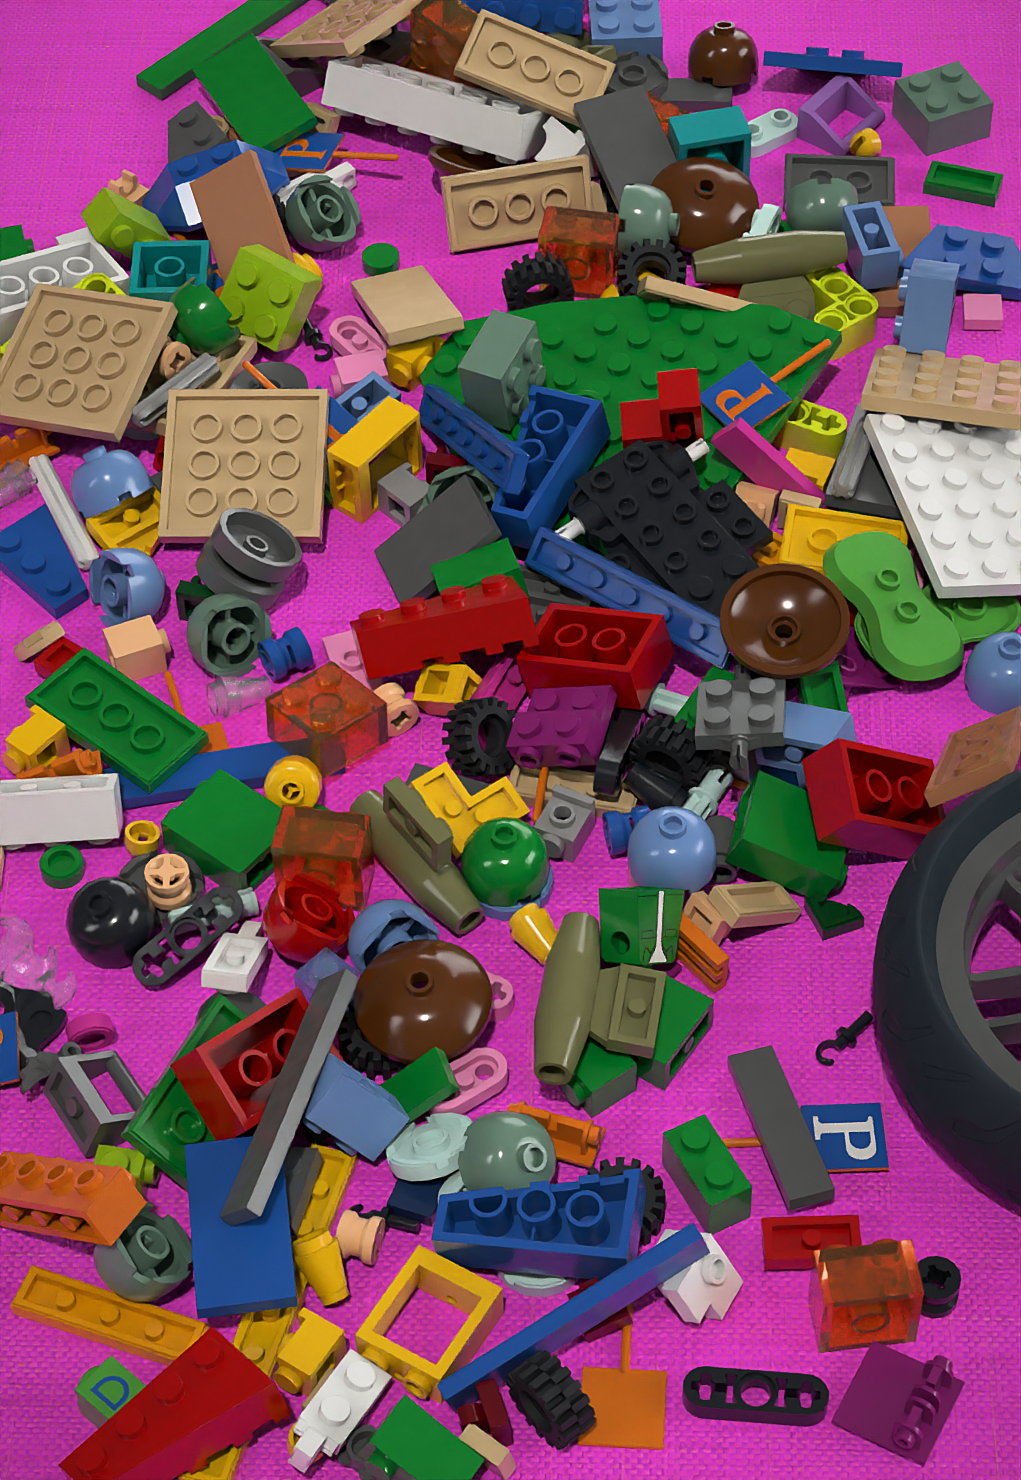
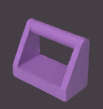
M839 72L798 109L797 138L833 155L845 156L850 151L851 138L865 128L874 129L885 119V113L852 77ZM844 110L864 118L842 139L828 126Z

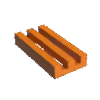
M682 912L676 958L708 989L715 993L726 986L730 956Z

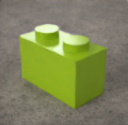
M104 186L80 214L96 241L130 259L133 256L134 242L172 241L156 214Z

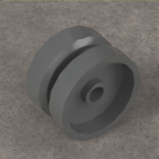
M230 508L221 514L213 529L211 539L206 541L198 555L195 567L200 579L215 594L237 593L257 603L262 610H267L275 605L284 590L286 579L292 576L300 562L302 550L293 534L275 519L259 511L247 508Z

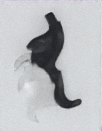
M6 916L0 917V925L7 928L6 935L0 940V1006L4 1008V1014L14 1011L18 1013L21 1071L26 1067L28 1057L36 1056L47 1043L61 1032L68 1017L67 1012L62 1008L73 999L77 989V982L73 971L68 972L66 981L57 982L56 975L59 969V960L54 946H49L47 956L36 955L33 951L34 935L30 925L19 917ZM44 1079L38 1083L42 1086H45L47 1079Z

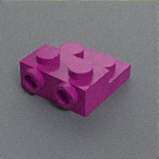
M611 685L534 689L527 712L516 713L506 748L519 768L535 769L551 766L576 767L578 765H597L617 694Z

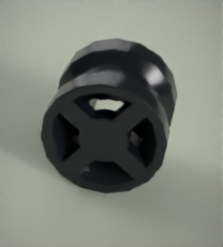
M929 1256L920 1260L914 1266L909 1299L916 1312L924 1317L936 1319L951 1314L956 1308L961 1285V1274L955 1263L944 1257ZM933 1281L943 1284V1288L934 1285Z

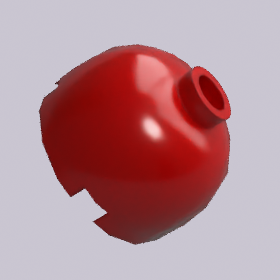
M295 874L292 880H286V877L282 878L272 891L263 911V925L267 937L281 956L300 963L314 964L331 958L346 945L349 939L350 927L355 920L354 912L350 906L345 911L343 910L341 905L336 902L340 894L331 886L317 878L304 874Z

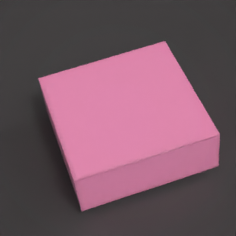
M963 294V329L1002 330L1003 310L1001 294Z

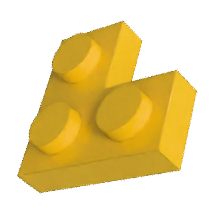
M447 761L415 779L408 786L409 789L415 788L422 795L429 811L436 818L444 819L451 828L454 837L452 853L456 859L462 857L464 843L477 826L489 819L499 817H511L522 820L530 813L529 808L506 776L475 795L470 796Z

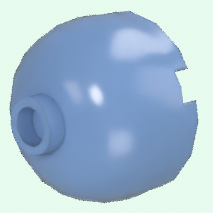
M104 445L82 455L85 462L72 475L71 495L81 518L85 517L86 519L120 505L121 501L131 495L134 498L142 494L154 484L142 462L132 453L122 449L107 452Z
M135 548L101 550L99 552L101 558L93 560L90 565L89 585L93 604L101 603L102 609L106 613V615L99 616L102 623L106 627H111L146 615H151L152 618L157 615L163 602L166 579L154 560L145 552Z
M998 632L989 635L973 648L965 667L964 684L966 683L969 689L968 696L971 701L984 711L998 715L1021 705L1020 633Z
M664 806L650 811L636 823L629 837L627 856L628 865L631 868V876L640 886L684 889V891L689 889V894L699 891L710 882L716 869V842L707 822L692 810L679 806Z
M385 899L367 906L357 915L350 927L347 948L351 962L361 976L366 967L389 948L413 940H438L437 934L440 936V933L434 922L417 905L402 899Z

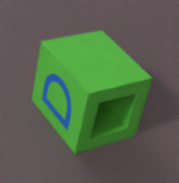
M111 1355L100 1366L90 1368L82 1376L74 1390L80 1413L99 1429L146 1385Z

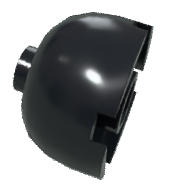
M101 877L86 883L75 893L67 908L65 925L73 947L85 960L92 962L94 966L101 969H120L132 964L135 954L157 935L159 917L154 903L137 884L121 877Z

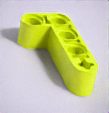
M836 265L804 275V278L814 290L817 313L814 322L841 331L842 343L830 360L842 358L874 339L877 327L878 301L873 295Z
M802 399L771 444L789 450L791 447L836 459L837 461L847 435V420L843 414Z

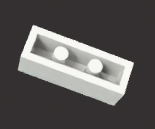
M118 773L0 780V846L3 849L14 850L22 848L26 844L44 843L48 847L66 845L70 841L87 840L91 844H105L114 838L120 837L124 819Z

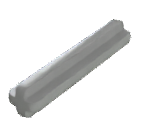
M208 353L201 354L145 397L133 408L132 419L130 420L134 426L138 425L141 429L146 428L166 413L169 389L198 388L218 372L217 358L210 356Z
M866 417L858 420L833 481L834 488L832 492L836 497L843 496L845 499H849L854 495L869 458L872 446L863 428Z

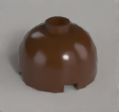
M715 22L714 26L708 27L697 34L689 48L688 74L698 82H702V76L713 78L712 85H738L751 81L752 73L755 76L758 74L759 59L756 44L751 35L743 29L735 27L733 22Z

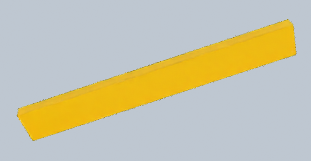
M312 1143L311 1148H318L323 1161L297 1236H291L292 1243L299 1237L321 1228H328L331 1234L358 1165L356 1154L352 1156L344 1151ZM292 1245V1252H293V1254H294V1253H296V1252H295V1250H294V1248H293V1245ZM294 1259L298 1306L244 1313L232 1341V1344L272 1380H274L273 1374L278 1369L276 1357L278 1347L284 1337L293 1331L298 1313L301 1311L310 1288L309 1282ZM250 1440L236 1448L233 1443L205 1459L208 1463L207 1466L192 1475L189 1472L182 1473L178 1476V1480H235Z

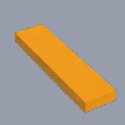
M31 1265L10 1304L12 1314L169 1366L210 1329L208 1323L145 1302H132L118 1296L115 1292Z

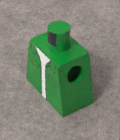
M649 886L599 888L601 957L605 962L623 963L652 969V964L673 963L676 958L684 889Z

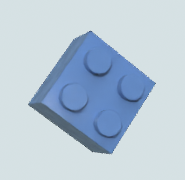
M588 0V34L590 45H615L616 53L636 51L639 52V56L647 57L648 53L656 56L661 61L663 60V32L659 0Z

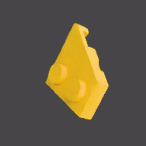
M153 485L150 489L134 498L131 495L121 501L120 505L87 518L85 528L103 550L135 548L151 557L160 544L158 527L161 493Z

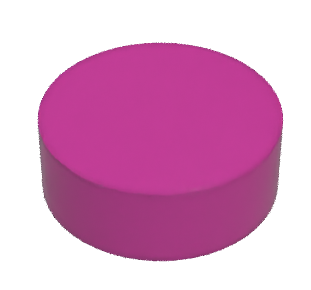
M90 1013L79 1016L70 1021L66 1026L68 1042L78 1044L82 1052L103 1048L114 1038L111 1019L102 1013Z

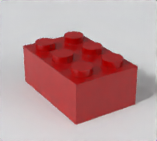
M550 603L535 627L540 645L527 648L523 646L516 661L528 696H532L534 689L611 685L617 694L614 707L642 710L675 652L664 615Z
M837 738L802 760L814 826L819 842L909 860L925 836L946 818L943 804L941 803L930 808L924 796L925 789L934 771L932 759Z
M299 986L170 1064L216 1141L233 1139L260 1122L309 1005ZM332 1043L329 1052L345 1062Z

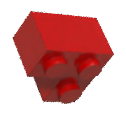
M697 368L657 372L659 398L620 402L623 449L639 439L644 443L665 440L673 445L678 443L684 448L699 438H702L703 442L705 441Z

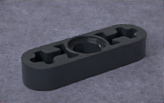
M625 708L621 710L597 762L593 781L594 793L613 797L618 795L633 761V758L629 757L630 747L645 725V712Z
M218 886L211 889L135 954L132 967L136 979L144 986L159 987L174 977L240 920L243 912V901L239 893L233 888ZM218 896L224 901L230 897L234 901L230 909L233 914L232 917L227 919L223 914L216 917L211 922V925L217 928V930L210 935L204 922L193 914L198 910H202L203 916L206 917L215 908L212 901ZM184 924H192L201 932V941L193 949H183L175 942V932ZM167 939L171 950L183 959L174 964L170 956L161 965L164 972L162 976L157 977L153 973L144 976L141 972L145 968V963L142 959L147 955L153 959L158 958L165 952V948L158 944Z
M701 1366L692 1369L685 1376L682 1401L684 1407L691 1415L701 1419L809 1427L820 1423L825 1418L828 1410L829 1390L820 1378L811 1374ZM701 1385L711 1386L710 1400L700 1399L699 1391ZM727 1386H733L732 1403H726ZM756 1386L763 1388L769 1394L770 1399L762 1406H751L744 1402L741 1394L745 1389ZM779 1390H785L784 1407H777ZM801 1393L811 1394L812 1403L810 1408L801 1407Z

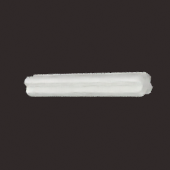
M41 454L38 457L32 456L28 461L30 465L29 471L78 567L81 570L87 571L90 569L92 561L99 558V553L49 457L45 454Z

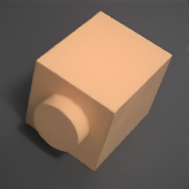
M151 615L102 629L107 658L111 666L131 680L137 681L168 671L165 654L171 652L170 643L164 628L157 630Z

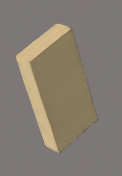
M773 881L714 886L707 896L708 900L732 929L795 923L802 912L784 887Z

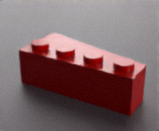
M503 574L488 576L481 580V585L466 589L464 586L446 588L440 592L441 596L424 600L422 597L410 598L401 602L399 608L384 612L383 609L368 610L361 613L359 619L350 621L361 668L368 680L423 669L426 665L425 660L433 659L435 663L449 664L458 662L466 655L467 651L471 650L478 652L486 651L487 656L504 652L503 646L510 642L523 640L524 648L540 645L528 596L511 576L506 577Z
M212 1326L58 1465L67 1480H172L182 1473L189 1472L191 1475L208 1465L205 1460L232 1443L235 1448L253 1438L251 1431L271 1419L276 1424L291 1415V1412L276 1383Z

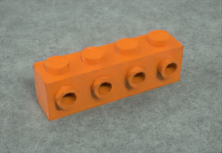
M4 1151L0 1154V1226L112 1246L147 1202L135 1187L137 1185L136 1179L130 1172L120 1166L110 1167L97 1165L89 1161L77 1162L65 1160L61 1157H44L31 1152L25 1154Z

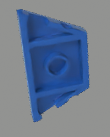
M812 46L806 47V53L764 51L763 66L900 78L902 76L903 63L864 58L865 51L844 49L842 50V56L829 55V48Z
M937 224L904 259L903 268L898 271V278L901 279L904 269H911L914 258L960 264L957 289L981 294H1001L1003 298L1021 301V252L1012 237L1001 236L996 233H985L958 226Z

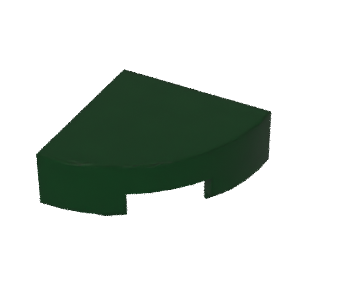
M811 896L804 900V909L822 941L864 927V916L851 904L846 906L839 902L827 900V896Z

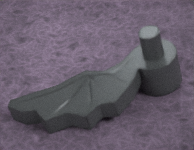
M67 1042L57 1054L39 1051L36 1056L28 1057L26 1067L19 1072L22 1079L20 1093L24 1095L36 1083L47 1079L58 1057L81 1054L80 1046L75 1042Z

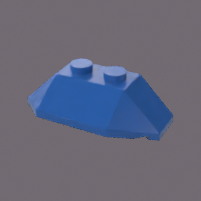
M234 140L167 163L142 201L145 209L157 215L165 230L191 232L204 227L189 183L249 149L257 153L272 196L275 193L277 194L281 188L289 185L290 180L280 154Z

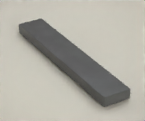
M347 968L320 979L219 1216V1218L231 1226L262 1215L357 985L358 977Z

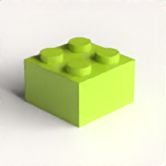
M260 244L239 248L219 299L232 315L227 320L231 328H235L238 325L240 333L257 338V342L278 352L295 347L323 278Z

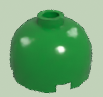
M191 277L169 297L168 302L174 304L178 313L167 336L173 342L178 341L187 345L190 351L196 355L203 353L214 355L241 337L240 329L237 325L231 330L227 320L232 315L226 306L204 283L196 287L194 285L196 278Z
M511 817L489 819L477 826L464 843L461 874L479 901L490 906H517V900L524 899L531 895L532 900L541 893L548 883L550 858L544 839L527 822Z

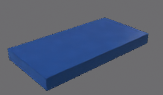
M253 1136L185 1145L198 1319L298 1306L284 1162L260 1217L234 1226L219 1218Z

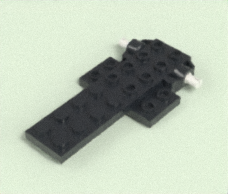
M699 438L686 448L678 443L673 445L665 440L644 443L639 439L574 480L575 490L568 499L570 522L554 531L570 540L580 535L593 547L604 554L603 557L718 617H720L725 595L732 585L748 572L760 567L750 556L773 542V532L723 479L705 491L700 487V481L696 476L693 462L710 452L707 443L703 442L702 438ZM785 633L777 635V637L779 638H790V636ZM840 653L835 659L838 661L839 667L843 665V655ZM734 658L732 663L736 666L739 662ZM755 672L752 674V679L767 677ZM795 678L785 679L786 701L798 695Z

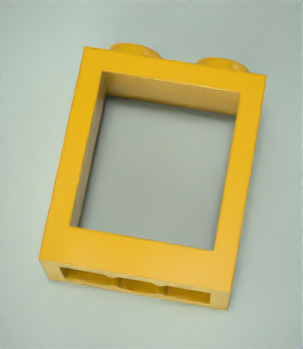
M388 396L327 450L333 508L364 524L379 510L377 481L405 462L412 465L414 476L423 470L420 412L416 411L412 406L403 404ZM386 448V451L369 466V462Z
M418 1245L356 1332L357 1353L390 1374L395 1380L401 1382L403 1387L412 1395L421 1399L429 1397L442 1404L445 1399L437 1385L469 1364L504 1313L503 1288ZM416 1288L470 1315L436 1365L383 1337Z

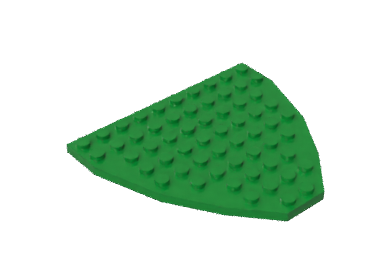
M639 295L553 302L505 312L536 322L538 338L542 342L543 366L546 367V376L541 387L570 394L581 390H591L602 396L611 435L587 472L623 450L620 402L659 398L657 372L697 368L701 394L749 360L770 378L825 339H830L831 345L776 383L792 399V402L754 428L771 444L842 343L841 331L775 306L751 303L735 311L723 312L685 303V305L671 303L670 298L652 300L639 297ZM488 316L463 321L464 328L450 335L420 374L423 390L427 383L438 385L465 405L458 365ZM701 403L704 438L710 452L706 454V457L699 458L693 462L696 476L700 481V487L705 491L723 479L736 492L737 484L741 481L745 482L748 476L710 443L714 434L725 426ZM518 417L511 431L495 426L492 427L512 442L517 441L521 429L520 418ZM443 442L447 454L459 455ZM568 503L551 530H558L570 522ZM580 535L572 539V541L604 556L602 552L593 547ZM516 546L525 555H528L529 549ZM592 601V605H594V606H596V607H598V608L608 609V608H606V607H604V606L598 604L597 602Z

